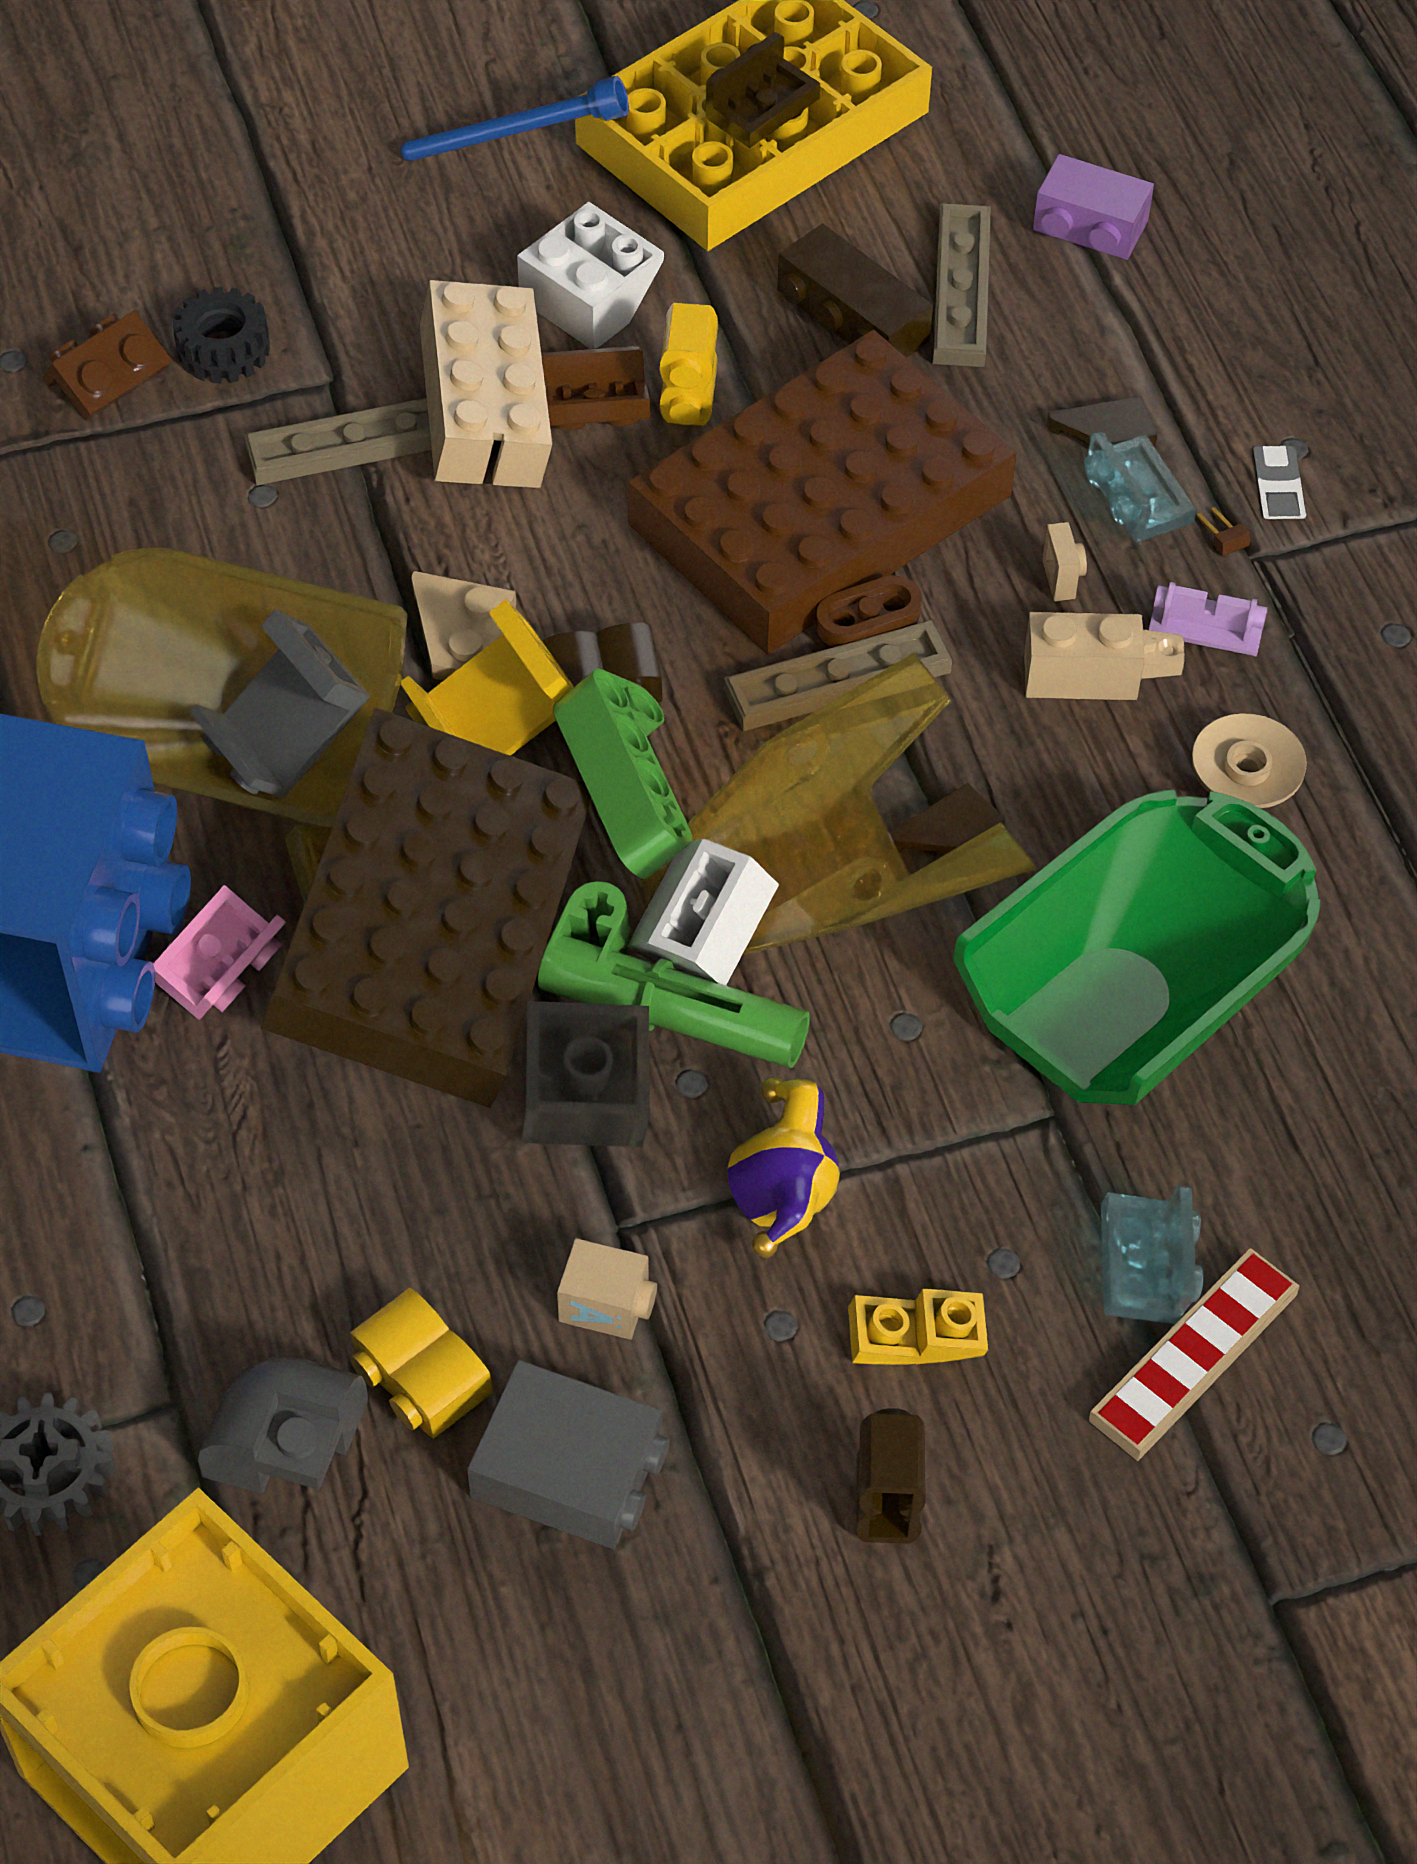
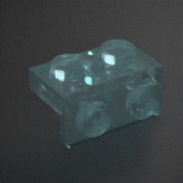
M1103 431L1091 435L1089 454L1084 461L1086 475L1090 483L1094 487H1099L1109 501L1110 510L1115 521L1119 525H1125L1136 543L1193 524L1196 508L1146 435L1116 445L1111 444Z
M1178 1185L1168 1201L1108 1192L1101 1203L1103 1307L1105 1315L1176 1324L1190 1304L1198 1301L1203 1286V1270L1200 1265H1195L1194 1246L1200 1234L1201 1217L1198 1210H1193L1191 1187Z

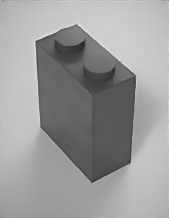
M518 1360L467 1469L470 1498L615 1550L623 1530L634 1531L639 1522L646 1500V1494L640 1492L647 1474L658 1475L665 1461L670 1439L662 1436V1410Z

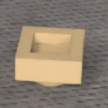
M1069 522L1047 524L1042 560L1053 600L1075 599L1079 576H1085L1087 570L1084 546L1082 543L1075 544Z

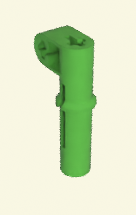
M599 881L586 883L575 890L569 898L543 955L538 976L540 990L635 1019L641 1030L652 1031L657 1026L786 1068L794 1067L807 1037L810 1023L809 1011L675 970L672 961L668 959H660L652 963L626 955L627 945L631 939L632 932L626 901L618 887L608 882ZM591 927L597 928L600 946L593 944Z

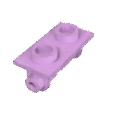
M1170 582L1169 587L1158 585L1149 626L1150 631L1179 634L1183 636L1184 642L1257 656L1268 608L1257 605L1258 599L1252 598V601L1219 594L1218 600L1213 601L1207 599L1208 592L1176 586L1174 582Z

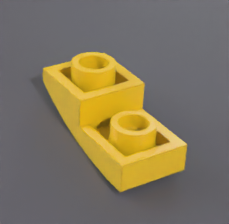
M922 1289L916 1300L855 1295L848 1306L852 1363L884 1365L937 1363L984 1356L988 1351L982 1293Z

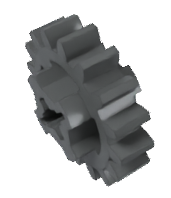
M45 1393L41 1400V1406L31 1408L30 1403L25 1397L19 1398L18 1414L10 1417L7 1413L0 1410V1515L4 1513L8 1529L16 1531L24 1520H30L35 1535H42L46 1521L56 1520L58 1527L62 1531L69 1530L68 1515L77 1511L80 1515L89 1518L93 1515L88 1500L90 1496L107 1498L110 1493L106 1479L102 1477L116 1474L113 1455L109 1453L114 1449L109 1431L101 1430L102 1425L99 1415L95 1410L81 1416L82 1412L76 1398L71 1397L62 1408L56 1407L52 1393ZM61 1432L67 1433L76 1439H65ZM78 1441H80V1443H81L84 1447H79ZM50 1449L52 1456L47 1457L48 1450ZM36 1471H39L38 1479L35 1474ZM2 1481H8L10 1488H22L25 1491V1497L10 1490Z

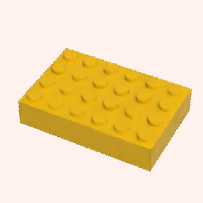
M738 0L613 75L619 76L625 86L629 102L628 115L605 121L602 117L595 118L592 114L576 118V144L706 251H710L928 113L932 66L844 0ZM777 32L784 37V59L820 82V99L749 149L706 119V82L716 70L724 68L737 59L750 46L761 42L772 33Z

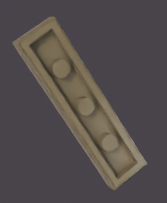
M940 203L933 364L985 367L991 206Z
M427 398L244 434L245 445L256 485L432 450Z
M932 620L856 642L725 677L724 691L742 730L747 731L951 673L952 659Z

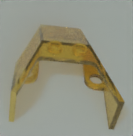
M914 652L766 741L689 821L688 826L692 834V841L704 838L748 855L779 884L742 955L854 928L1037 869L1033 859L1000 822L914 874H909L873 801L871 790L875 781L951 702L947 692ZM673 858L648 879L640 878L650 901Z

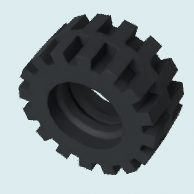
M222 286L214 287V293L210 294L205 289L196 292L197 299L195 300L191 297L186 298L183 301V308L178 307L175 312L173 330L179 361L183 363V368L188 373L194 371L195 378L204 381L209 376L212 383L221 384L222 378H229L230 383L239 381L238 375L244 374L247 378L255 374L254 366L262 368L266 363L265 356H269L270 352L269 329L264 307L261 302L256 303L255 296L249 292L241 296L240 289L231 287L229 292H223ZM218 331L237 332L236 335L226 339L207 338L208 335Z

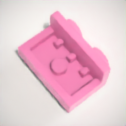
M224 885L153 963L155 983L198 1020L213 1005L223 1012L246 986L237 978L243 970L251 964L259 971L280 948L282 944L273 936L286 921L279 915H276L268 923Z

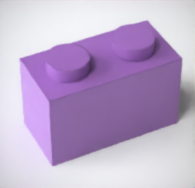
M1059 154L1037 193L1033 230L1128 260L1148 222L1154 183Z

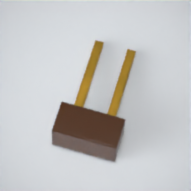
M1215 507L1211 508V513L1227 528L1224 531L1218 532L1201 513L1197 514L1196 518L1214 535V548L1222 557L1250 545L1251 532L1242 523L1232 526Z

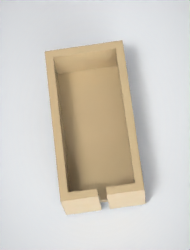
M430 280L420 321V333L435 481L483 484L494 440H499L501 445L492 476L493 485L540 488L552 448V438L533 288Z

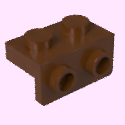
M136 310L121 319L115 313L111 314L90 330L93 337L79 346L75 340H71L49 356V360L52 363L43 376L44 381L49 387L57 382L86 421L169 368L173 362Z
M640 346L541 353L550 426L560 430H576L584 427L586 423L607 422L613 426H629L635 424L638 419L651 418L650 398L644 378L643 351Z

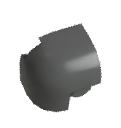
M270 1357L242 1370L224 1393L200 1449L198 1462L202 1477L259 1494L264 1493L270 1476L320 1490L334 1452L347 1455L368 1402L366 1382L363 1376L301 1358Z

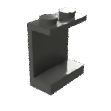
M275 609L261 627L279 647L276 653L224 714L195 704L189 713L204 730L200 734L203 742L215 753L225 757L234 767L230 774L242 788L252 794H258L259 791H263L284 799L371 696L309 623Z

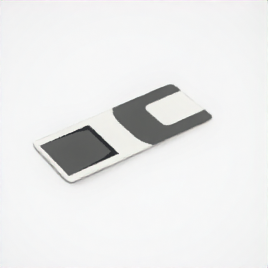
M1255 446L1254 456L1263 517L1265 519H1304L1306 512L1296 448L1294 446Z

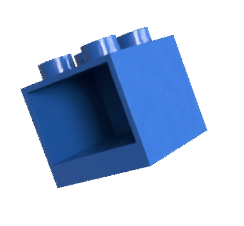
M0 714V1053L101 1073L117 1029L138 1033L147 1020L154 995L155 969L152 962L143 959L154 931L175 935L179 931L189 903L191 874L187 865L169 862L168 855L173 844L177 824V802L173 795L155 792L144 740Z

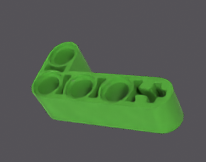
M597 668L553 705V713L620 860L633 874L642 879H648L692 841L690 828L647 739L649 734L664 723V714L658 702L643 687Z

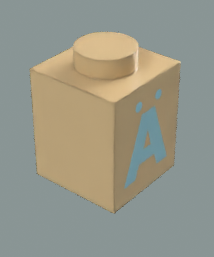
M575 1238L557 1292L559 1322L632 1340L638 1318L649 1319L657 1292V1283L649 1281L648 1256Z

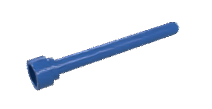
M619 76L601 79L595 82L594 87L588 88L585 95L410 140L403 143L400 152L405 160L414 161L591 114L595 118L602 117L605 121L625 117L629 113L627 92Z

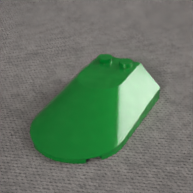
M1174 790L1147 794L1122 805L964 931L957 938L953 961L988 1030L1078 1103L1136 1105L1301 953L1313 932L1320 910L1321 899H1318V891L1314 879L1316 868L1306 848L1283 823L1249 802L1210 791L1208 798L1177 797Z

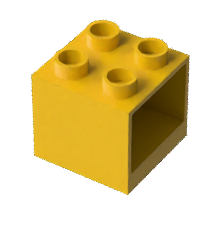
M199 1487L0 1662V1731L19 1775L105 1864H309L409 1768L393 1673Z

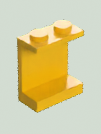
M505 599L488 612L503 633L499 638L428 693L410 676L404 678L400 684L412 700L405 708L415 722L511 756L556 721L553 705L573 689L574 686L530 623Z

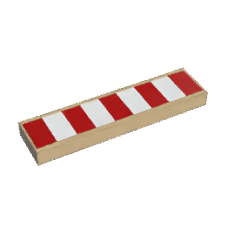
M1250 1248L1091 1410L1089 1422L1139 1461L1297 1296L1299 1285Z

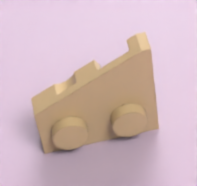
M417 571L413 572L411 577L413 594L420 615V625L427 646L432 677L445 680L503 634L488 612L505 599L516 607L515 591Z

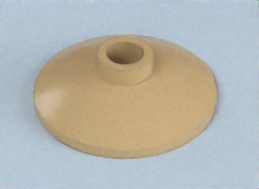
M1233 714L1211 722L1198 735L1192 751L1194 773L1200 784L1209 793L1210 791L1223 793L1249 802L1259 808L1275 806L1294 795L1304 780L1307 766L1305 751L1295 734L1281 723L1256 714Z

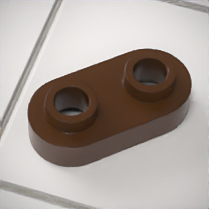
M892 575L825 597L818 605L816 617L817 634L824 643L831 647H836L915 625L921 614V590L910 579ZM895 609L896 611L890 612L887 610Z

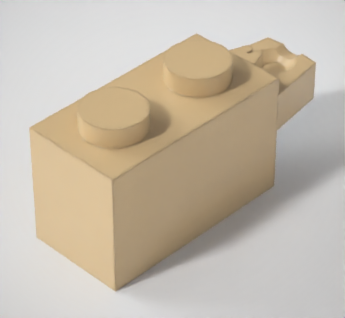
M1030 612L1024 651L1026 698L1137 700L1141 679L1182 674L1185 656L1183 636L1143 630L1142 615Z

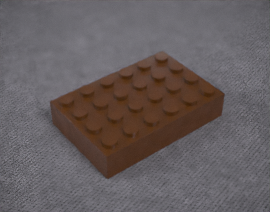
M872 330L629 480L628 524L768 655L816 624L817 608L825 597L891 575L1010 497L1012 494L1017 452L881 335Z

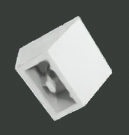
M587 202L517 255L519 287L533 288L536 312L588 348L597 349L630 323L664 261V252L592 203Z
M704 838L690 841V844L673 858L627 947L632 951L657 961L660 959L671 960L674 968L688 974L727 985L779 884L748 855Z

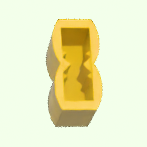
M673 303L668 310L660 361V373L663 379L660 410L667 423L704 426L710 419L718 365L717 353L715 351L718 317L711 305Z
M408 1288L350 1332L354 1354L350 1356V1361L359 1375L363 1376L367 1385L373 1388L380 1383L394 1396L389 1400L390 1406L400 1421L411 1431L419 1426L434 1439L493 1393L490 1372L483 1362L458 1335L447 1327L436 1311L412 1288Z

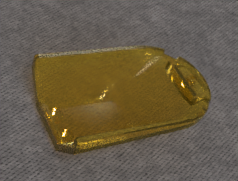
M168 548L129 550L113 555L111 560L97 566L85 576L80 574L62 592L53 605L44 624L38 646L37 678L40 694L55 724L144 740L154 784L331 830L374 708L393 713L403 673L407 612L397 605ZM275 609L309 623L371 696L284 799L263 791H259L258 794H252L242 788L230 774L234 767L225 757L215 753L203 742L200 734L204 730L189 713L194 705L198 704L224 714L276 653L279 647L261 627Z

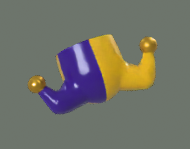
M779 1077L766 1079L760 1088L762 1097L769 1103L780 1102L783 1099L786 1100L781 1118L774 1127L768 1128L740 1144L730 1156L727 1168L728 1180L735 1202L745 1216L761 1227H770L768 1231L757 1233L751 1243L754 1253L762 1258L773 1256L779 1243L805 1229L811 1222L814 1213L820 1212L833 1198L837 1190L840 1176L839 1161L834 1148L826 1137L821 1134L824 1117V1093L816 1083L807 1079L784 1082Z

